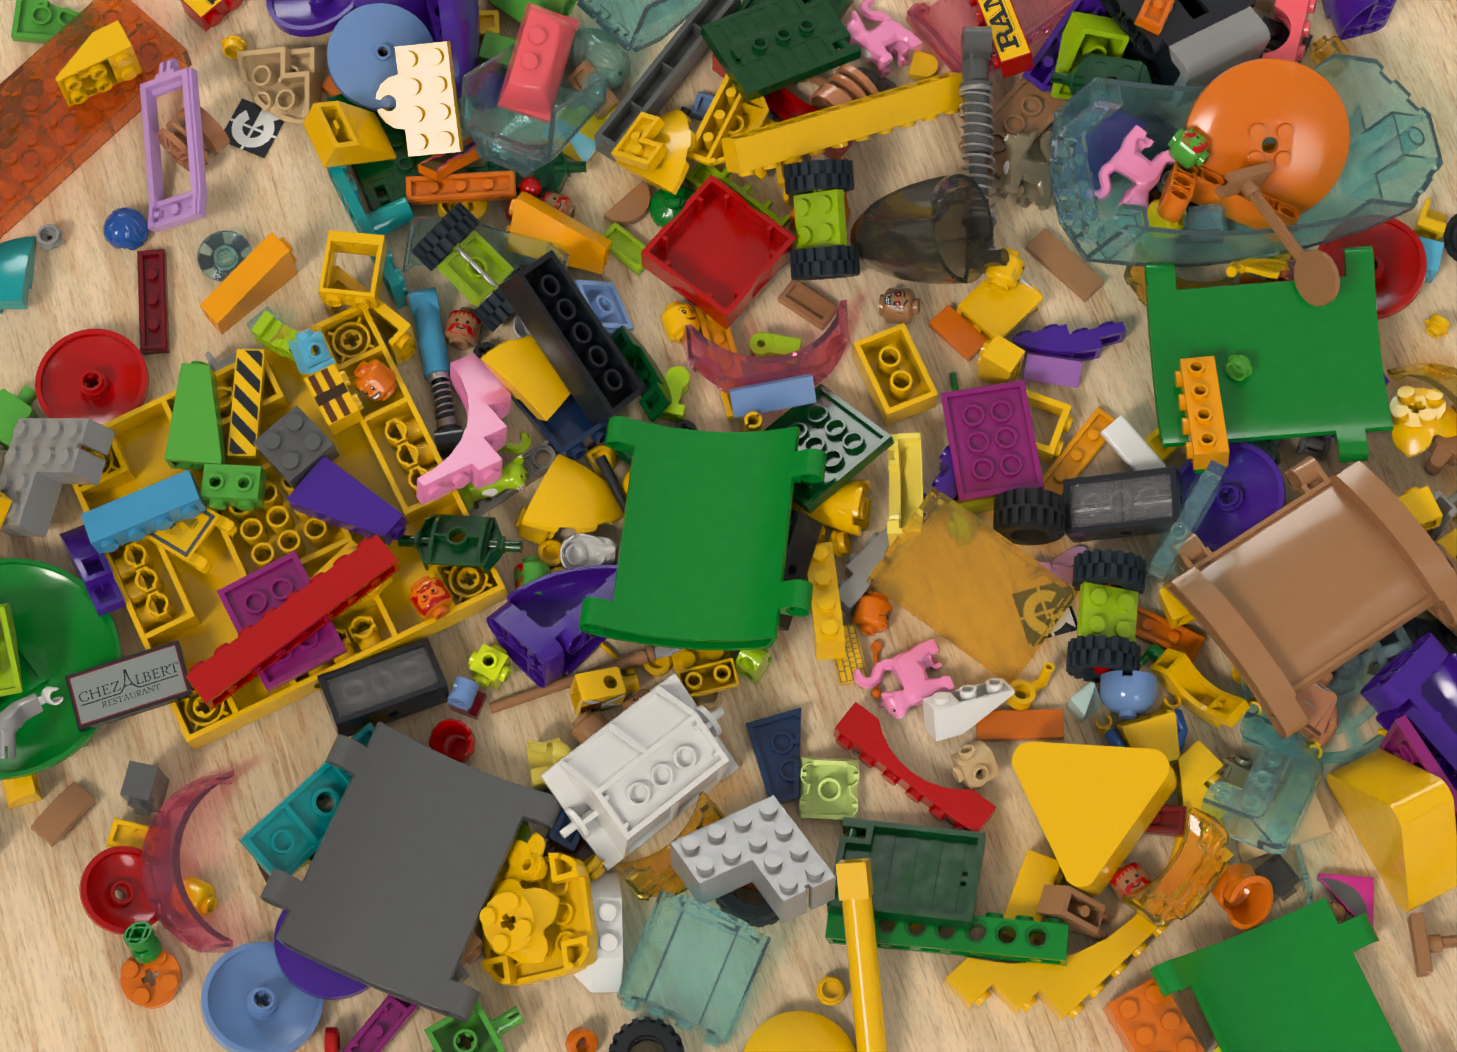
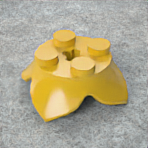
M1403 386L1398 389L1397 395L1389 403L1394 426L1391 431L1393 443L1409 459L1426 450L1435 435L1438 434L1443 438H1451L1457 435V414L1445 402L1443 392L1439 389Z
M515 879L503 880L493 891L487 906L481 910L479 915L489 947L496 954L508 955L516 961L525 964L544 962L549 950L548 940L544 935V931L554 922L557 916L560 898L541 888L523 889L521 883Z

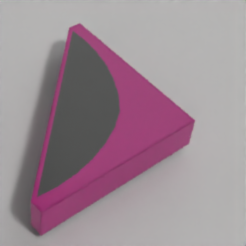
M1321 873L1317 875V881L1321 882L1334 896L1333 898L1344 906L1349 915H1352L1354 918L1366 913L1373 926L1374 878Z

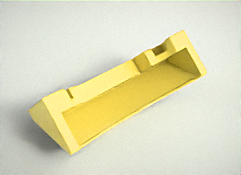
M921 433L890 434L894 444L887 449L889 455V516L887 522L889 547H898L921 535L923 532Z

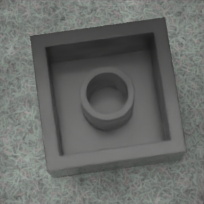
M297 405L253 442L260 455L293 490L323 456L332 462L340 456L334 444Z

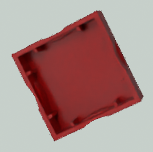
M710 175L686 201L681 212L672 221L667 223L641 251V262L645 269L727 330L790 259L789 252L796 250L797 237L767 215L753 209L739 194L713 175Z

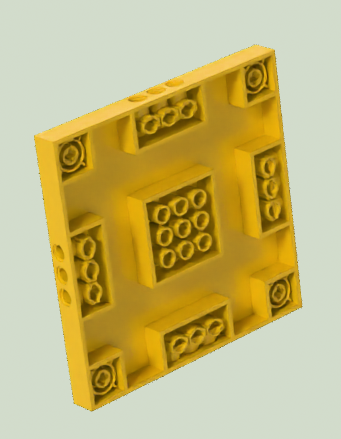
M351 307L306 328H311L312 331H321L330 356L335 360L337 370L339 372L344 370L352 384L347 387L350 394L357 393L364 406V409L360 410L364 420L335 435L332 434L304 381V378L312 374H300L296 362L284 356L282 357L267 347L264 348L267 354L260 436L297 405L334 444L340 456L333 463L403 514L407 522L403 535L415 536L416 531L419 532L425 519L434 514L470 516L457 489L443 495L438 500L430 501L424 505L416 498L417 478L433 470L443 461L368 309L361 310ZM355 341L357 345L351 347L350 343ZM312 347V348H311V353H312L313 355H315V352H314L313 347ZM378 359L395 373L397 387L385 401L381 399L371 401L355 388L354 381L356 375H354V371L361 362L365 361L368 363L371 360ZM235 362L214 372L216 375L227 465L262 466L267 475L263 508H254L253 511H243L237 507L226 506V509L223 510L210 508L216 513L232 520L238 527V530L233 536H229L228 533L215 526L196 554L207 559L208 563L212 565L207 574H203L187 562L145 537L136 542L123 544L113 552L104 553L145 650L178 640L182 648L188 674L196 663L208 660L214 655V651L224 643H231L238 637V633L217 593L219 589L293 551L297 553L309 578H311L350 540L359 544L363 539L367 538L295 511L287 501V498L294 490L259 452L258 459H229L227 454ZM176 390L102 424L115 431L108 455H102L82 445V450L106 461L98 485L72 484L84 513L187 471L170 468L164 459ZM189 470L197 481L201 492L203 471ZM458 534L451 541L460 542L465 538V535ZM393 540L390 545L386 546L402 568L391 576L393 581L373 600L366 595L332 620L347 650L346 653L269 693L258 675L208 714L203 712L205 711L203 707L207 704L192 686L193 697L170 704L186 742L194 750H197L320 690L318 675L422 640L506 600L508 593L495 566L487 574H484L482 567L428 565V571L425 570L418 549L415 547H399L398 540ZM422 577L439 578L453 596L452 603L449 606L450 612L440 620L435 618L423 619L409 601L411 586ZM471 578L475 584L468 586L465 580Z

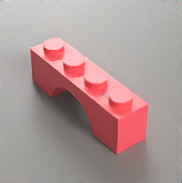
M1276 0L1275 19L1287 27L1290 35L1280 48L1272 52L1263 53L1262 58H1281L1295 62L1303 61L1305 54V45H1302L1303 38L1309 37L1311 22L1308 21L1309 14H1314L1317 0Z

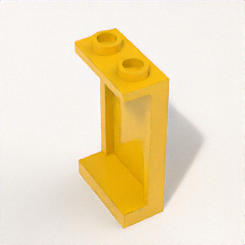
M338 265L335 267L332 289L370 292ZM379 299L378 308H369L368 311L377 329L390 339L388 343L393 362L399 366L403 361L410 360L417 348L412 325ZM324 303L325 308L328 309L332 314H334L340 308L332 307Z

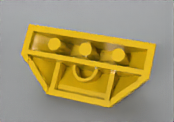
M726 73L695 134L694 149L687 153L686 158L708 166L725 163L721 139L763 127L770 113L764 96L746 103Z

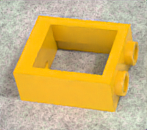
M329 230L318 290L322 303L332 307L350 305L361 310L378 308L388 248L384 235ZM337 253L376 256L370 292L332 289Z
M1026 389L1029 406L1060 417L1050 445L1036 442L1039 461L1051 464L1053 456L1059 457L1065 441L1060 440L1062 432L1068 433L1074 417L1069 415L1072 406Z

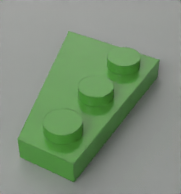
M16 0L11 38L17 42L81 47L95 31L96 22L94 18L66 7H58L51 4L48 0Z

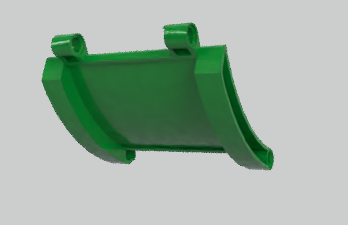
M1372 246L1342 248L1344 250V274L1339 276V292L1335 300L1324 306H1314L1307 303L1298 292L1295 280L1176 289V274L1173 261L1146 263L1145 289L1148 334L1160 445L1163 448L1185 446V442H1189L1188 435H1183L1182 418H1185V411H1179L1178 394H1182L1181 387H1176L1174 372L1179 370L1180 359L1214 356L1228 443L1334 435L1335 442H1338L1339 463L1368 461L1369 449L1366 432L1392 431L1394 427L1381 358ZM1233 354L1246 356L1253 367L1252 374L1250 376L1247 375L1241 381L1229 377L1225 370L1229 362L1228 358ZM1224 467L1193 471L1194 474L1223 472Z
M622 416L610 417L607 424L605 447L629 453L632 457L613 600L598 597L584 598L582 600L579 629L582 632L609 639L667 648L718 651L770 648L778 638L780 614L806 617L811 613L813 584L800 579L784 581L794 483L801 484V481L807 483L822 482L825 478L827 454L822 450L814 448L798 451L800 434L798 426L768 431L713 432L673 428Z
M1325 897L1247 932L1189 954L1170 959L1150 969L1163 997L1175 991L1181 993L1192 989L1222 1052H1403L1354 955V952L1380 941L1367 914H1361L1339 924Z

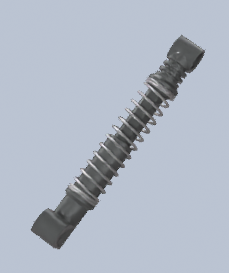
M991 26L963 27L961 34L962 82L960 83L958 93L959 97L963 98V103L959 105L960 108H963V113L959 116L964 120V123L960 125V128L964 129V133L960 135V138L964 139V144L960 146L964 149V154L960 157L963 160L969 161V164L961 166V169L969 170V174L961 177V179L969 181L968 185L961 187L962 190L969 191V195L963 196L962 200L970 201V205L962 208L963 211H967L962 216L963 225L968 232V246L966 249L967 274H985L990 257L996 251L993 245V230L998 218L997 211L992 207L997 204V201L992 197L997 192L992 187L995 185L996 179L991 177L996 173L995 168L992 167L996 161L991 156L995 152V148L991 146L995 142V138L991 136L995 131L994 127L991 126L994 122V117L990 115L994 111V107L990 105L994 100L993 96H991L993 86L992 82L989 81V59L992 52ZM988 158H991L993 162L988 165ZM988 168L993 170V173L988 175ZM988 178H990V179L993 180V184H991V185H989V186H988ZM988 188L994 191V193L990 196ZM989 199L994 201V204L989 206Z

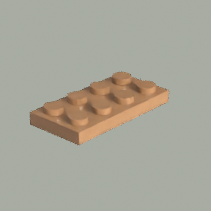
M1022 77L994 106V111L990 115L994 117V122L991 126L995 129L991 134L995 138V142L991 145L995 148L994 154L991 155L996 161L992 165L996 170V173L993 175L999 181L1003 178V164L1007 157L1004 137L1007 134L1019 132L1030 134L1032 131H1037V136L1031 145L1032 147L1041 138L1042 134L1061 117L1063 108L1068 103L1067 101L1053 98L1051 91L1042 92ZM963 139L959 143L958 149H960L964 153V149L960 147L962 144H964ZM988 158L989 165L993 162V159ZM988 168V172L992 174L993 170Z

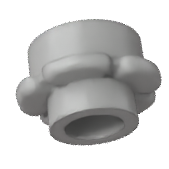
M46 224L38 229L36 241L41 245L42 249L50 251L62 244L63 232L52 224Z

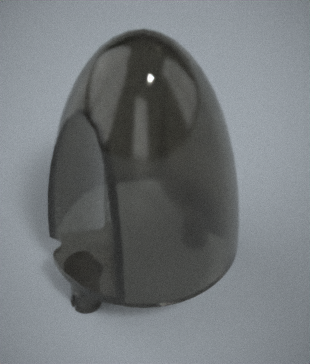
M964 174L936 177L900 188L868 206L858 216L850 231L851 246H858L859 259L864 264L889 277L925 284L972 283L980 278L988 267L1007 266L1009 262V253L1005 248L989 250V241L993 239V223L990 208L979 185L972 178Z

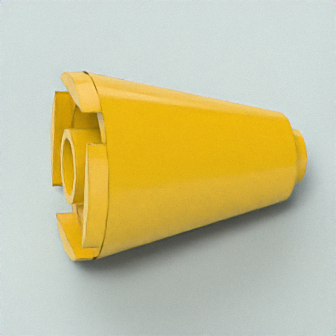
M848 481L810 514L793 500L792 509L802 511L826 526L863 537L864 533L862 530H867L871 514L872 500L866 497V491L872 492L870 481Z

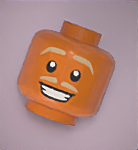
M378 359L371 360L368 363L363 361L354 371V375H356L354 381L355 388L371 401H378L380 399L385 401L397 387L395 373Z

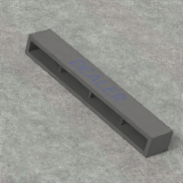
M702 0L596 132L594 135L596 151L616 162L611 152L641 112L656 116L708 51L709 46L701 36L702 25L734 14L740 6L741 0Z

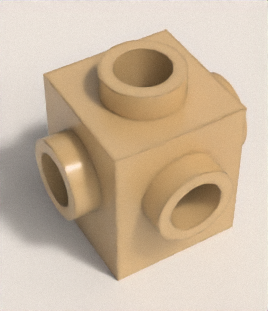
M981 740L971 745H965L958 752L950 755L954 766L951 768L954 779L958 784L962 782L968 789L980 788L991 779L1001 775L992 750Z

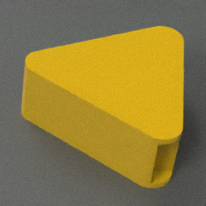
M1031 741L1018 746L1012 756V766L1066 880L1074 889L1091 898L1103 892L1113 875L1118 871L1173 793L1177 784L1176 774L1170 766L1167 757L1156 749Z
M1380 748L1327 774V783L1332 795L1395 902L1403 911L1409 912L1457 887V832L1454 798L1450 789L1440 777Z

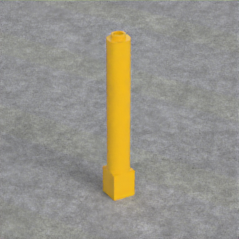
M870 858L840 860L836 864L839 901H842L857 1052H888L872 903L874 891Z

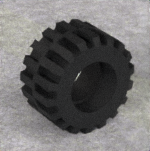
M1017 488L999 493L994 499L993 534L1003 541L1018 545H1043L1060 540L1065 535L1064 497L1058 493L1040 488Z
M644 1017L642 1020L635 1018L632 1019V1023L622 1025L620 1027L621 1030L613 1036V1042L609 1046V1052H630L639 1042L654 1041L661 1045L664 1052H684L681 1037L674 1031V1028L670 1024H665L664 1020L659 1018L653 1020L651 1017Z

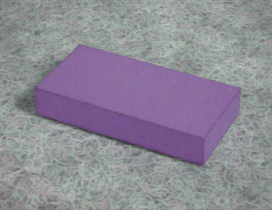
M1027 351L1023 380L1078 388L1083 360Z

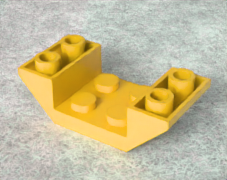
M683 649L671 655L674 672L692 698L740 686L734 661L729 651Z

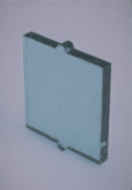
M1295 844L1294 863L1307 906L1312 903L1313 889L1300 844Z

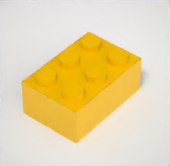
M905 323L853 342L852 358L885 427L936 407L938 392Z

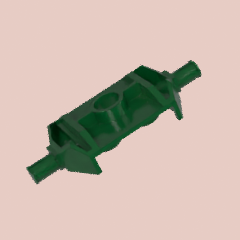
M1085 53L1077 61L1072 71H1068V74L1052 71L1050 83L1069 86L1076 109H1079L1080 106L1088 107L1089 101L1103 100L1135 116L1139 114L1150 98L1170 99L1171 87L1155 86V82L1151 81L1145 61ZM1108 76H1113L1118 80V83L1112 88H1107L1102 84L1103 80Z
M552 141L553 146L499 149V145L495 144L483 167H467V173L515 170L517 196L521 193L520 184L524 179L520 176L521 172L527 169L532 170L535 173L533 177L537 178L542 186L541 192L537 197H543L548 191L560 194L567 178L571 177L570 173H587L586 161H567V158L555 141Z
M434 514L425 519L419 532L416 531L415 536L402 535L398 539L399 547H415L418 549L425 570L428 571V565L482 567L484 574H487L503 556V553H523L522 549H524L523 541L506 540L505 536H502L495 517ZM458 534L465 535V538L460 542L451 541Z

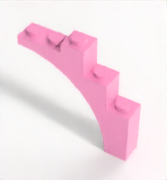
M475 353L450 363V383L460 396L465 408L467 427L461 441L450 456L436 468L417 478L416 498L422 505L438 500L443 495L456 489H461L469 483H472L478 490L501 479L503 459L496 451L506 446L507 426L501 419L510 414L511 393Z

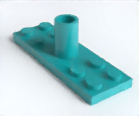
M346 165L326 168L329 178L358 233L385 236L415 222V217L405 197H401L365 214L362 208V201L358 195L359 190L353 178H349ZM388 247L382 281L397 310L408 306L405 298L408 290L405 285L404 276L399 267H395L393 255ZM370 256L373 263L375 264L376 256Z
M369 722L351 738L367 746L375 727ZM328 762L322 763L238 839L269 876L273 869H278L291 875L317 851L352 776L347 775V771L336 768Z

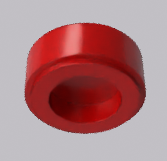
M337 1026L325 1028V1052H340V1031Z

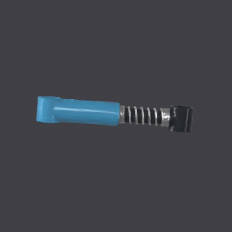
M436 287L408 292L415 322L424 378L428 381L429 386H431V399L434 400L432 405L435 407L434 413L436 414L435 420L437 421V429L434 431L437 450L440 457L444 458L450 456L461 441L464 433L462 425L458 424V419L454 416L456 410L453 409V406L455 404L451 401L453 399V396L450 395L452 390L449 388L451 383L448 382L450 380V360L440 316Z

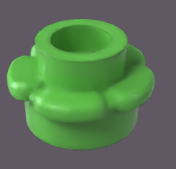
M1233 354L1228 358L1229 362L1225 370L1229 377L1241 381L1247 375L1250 376L1252 374L1253 367L1249 358Z

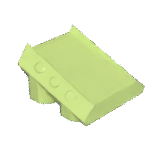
M801 757L799 818L844 820V817L857 819L860 775L859 759Z

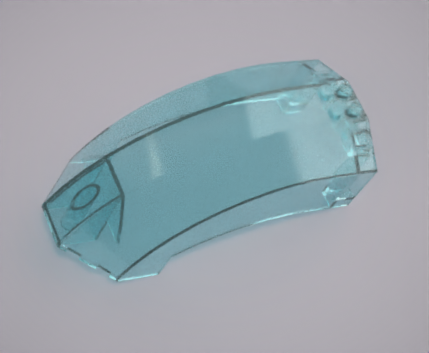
M1333 53L1313 69L1332 85L1344 104L1349 120L1350 145L1342 173L1329 193L1312 208L1300 214L1301 216L1296 225L1286 226L1302 249L1361 232L1411 211L1417 205L1420 195L1426 191L1432 182L1435 172L1443 165L1431 114L1423 106L1419 109L1409 99L1411 94L1397 79L1391 81L1382 72L1384 66L1377 59ZM1095 77L1054 112L1049 176L1059 224L1085 262L1145 267L1146 263L1173 261L1175 267H1195L1227 264L1239 259L1266 258L1289 253L1272 228L1255 230L1211 210L1210 212L1221 231L1150 227L1146 206L1121 204L1118 206V202L1124 192L1132 187L1134 183L1117 172L1110 174L1112 184L1110 195L1102 201H1099L1098 196H1095L1094 190L1098 191L1101 188L1098 174L1102 166L1119 151L1123 139L1135 125L1146 131V137L1154 141L1149 148H1144L1141 153L1151 161L1157 154L1170 149L1167 146L1180 128H1185L1193 104L1207 86H1166ZM1267 137L1263 140L1262 144L1276 143L1274 137Z

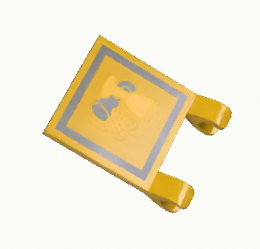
M206 507L207 510L201 512L197 517L181 520L174 523L170 528L162 531L157 530L146 535L145 538L187 562L203 574H207L212 565L208 563L207 559L196 553L215 526L228 533L229 536H233L238 527L232 520Z

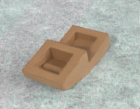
M74 781L41 813L31 825V830L53 847L73 830L74 823L95 805L96 799Z

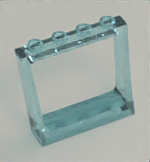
M1211 460L1203 472L1195 475L1184 495V509L1176 523L1172 525L1170 532L1162 533L1146 561L1145 575L1147 578L1162 586L1169 581L1178 565L1175 559L1190 532L1196 534L1221 490L1227 467Z

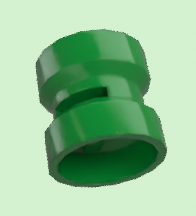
M136 922L130 925L124 932V942L131 949V953L137 962L143 964L150 963L160 956L163 946L148 922Z

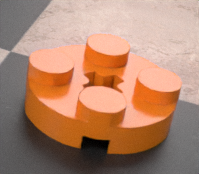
M163 949L158 958L145 964L137 962L133 955H131L121 966V988L125 996L136 1005L149 1009L160 1008L170 1003L177 995V990L180 983H182V969L174 956ZM149 971L159 973V976L155 979L156 984L153 986L149 982L144 983V978L147 977L146 973Z

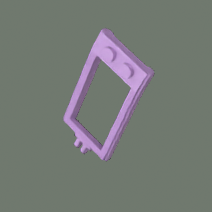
M172 58L160 63L159 73L156 74L155 79L140 84L149 195L147 228L153 232H160L206 217L207 185L197 70L193 68L180 70L178 61ZM183 88L191 191L165 199L160 141L156 136V133L159 131L156 97Z

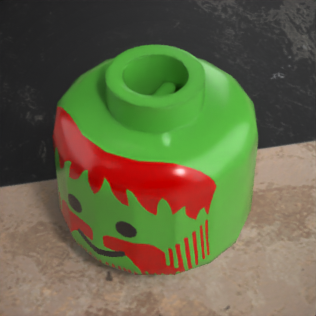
M1192 127L1185 130L1180 128L1167 145L1170 147L1169 156L1185 169H1190L1195 164L1201 167L1210 156V153L1207 152L1210 144L1209 140Z
M538 557L523 558L522 563L514 567L515 590L537 578L550 574V566L540 561Z

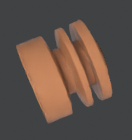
M844 64L836 70L835 74L829 77L828 83L822 84L810 96L809 101L812 107L821 110L879 92L865 74L851 65Z
M183 107L176 114L180 125L169 121L165 124L166 129H160L156 136L167 154L177 164L189 171L185 110ZM200 107L206 166L210 163V159L205 150L216 156L230 143V140L219 123Z

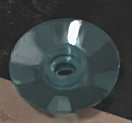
M215 232L201 243L197 253L198 265L208 278L223 282L252 252V249L247 239L237 232ZM224 258H231L229 262L222 263V260Z

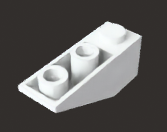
M991 678L981 684L964 685L957 690L936 692L930 697L922 698L925 730L936 741L962 735L1015 694V691L1003 678Z

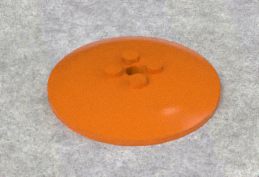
M1281 58L1250 60L1221 73L1198 96L1190 110L1184 128L1185 130L1192 127L1209 140L1210 144L1207 152L1210 153V156L1202 164V167L1225 176L1227 172L1267 162L1273 171L1261 186L1262 193L1295 207L1300 214L1320 202L1335 185L1345 166L1350 145V127L1347 112L1336 90L1323 76L1301 63ZM1267 137H1274L1276 140L1275 147L1270 151H1264L1261 146L1263 140Z

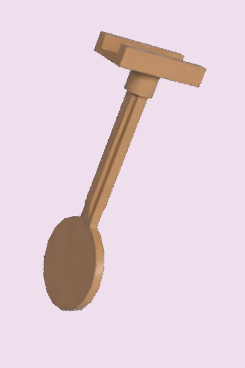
M1265 162L1227 172L1224 177L1229 183L1216 187L1214 192L1220 199L1243 194L1248 201H1252L1296 260L1294 280L1301 297L1307 303L1314 306H1324L1335 300L1339 292L1340 277L1333 259L1320 250L1305 252L1261 194V186L1273 171L1269 164Z
M1423 912L1411 913V917L1407 918L1416 976L1427 977L1433 972L1431 953L1443 952V949L1457 948V935H1427Z

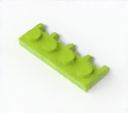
M698 163L685 176V182L697 190L710 175H713L739 194L749 206L767 215L783 228L790 222V214L787 213L780 219L769 210L774 204L770 199L766 200L762 205L749 195L753 188L751 184L747 183L743 188H740L728 177L732 172H727V168L720 172L713 166Z

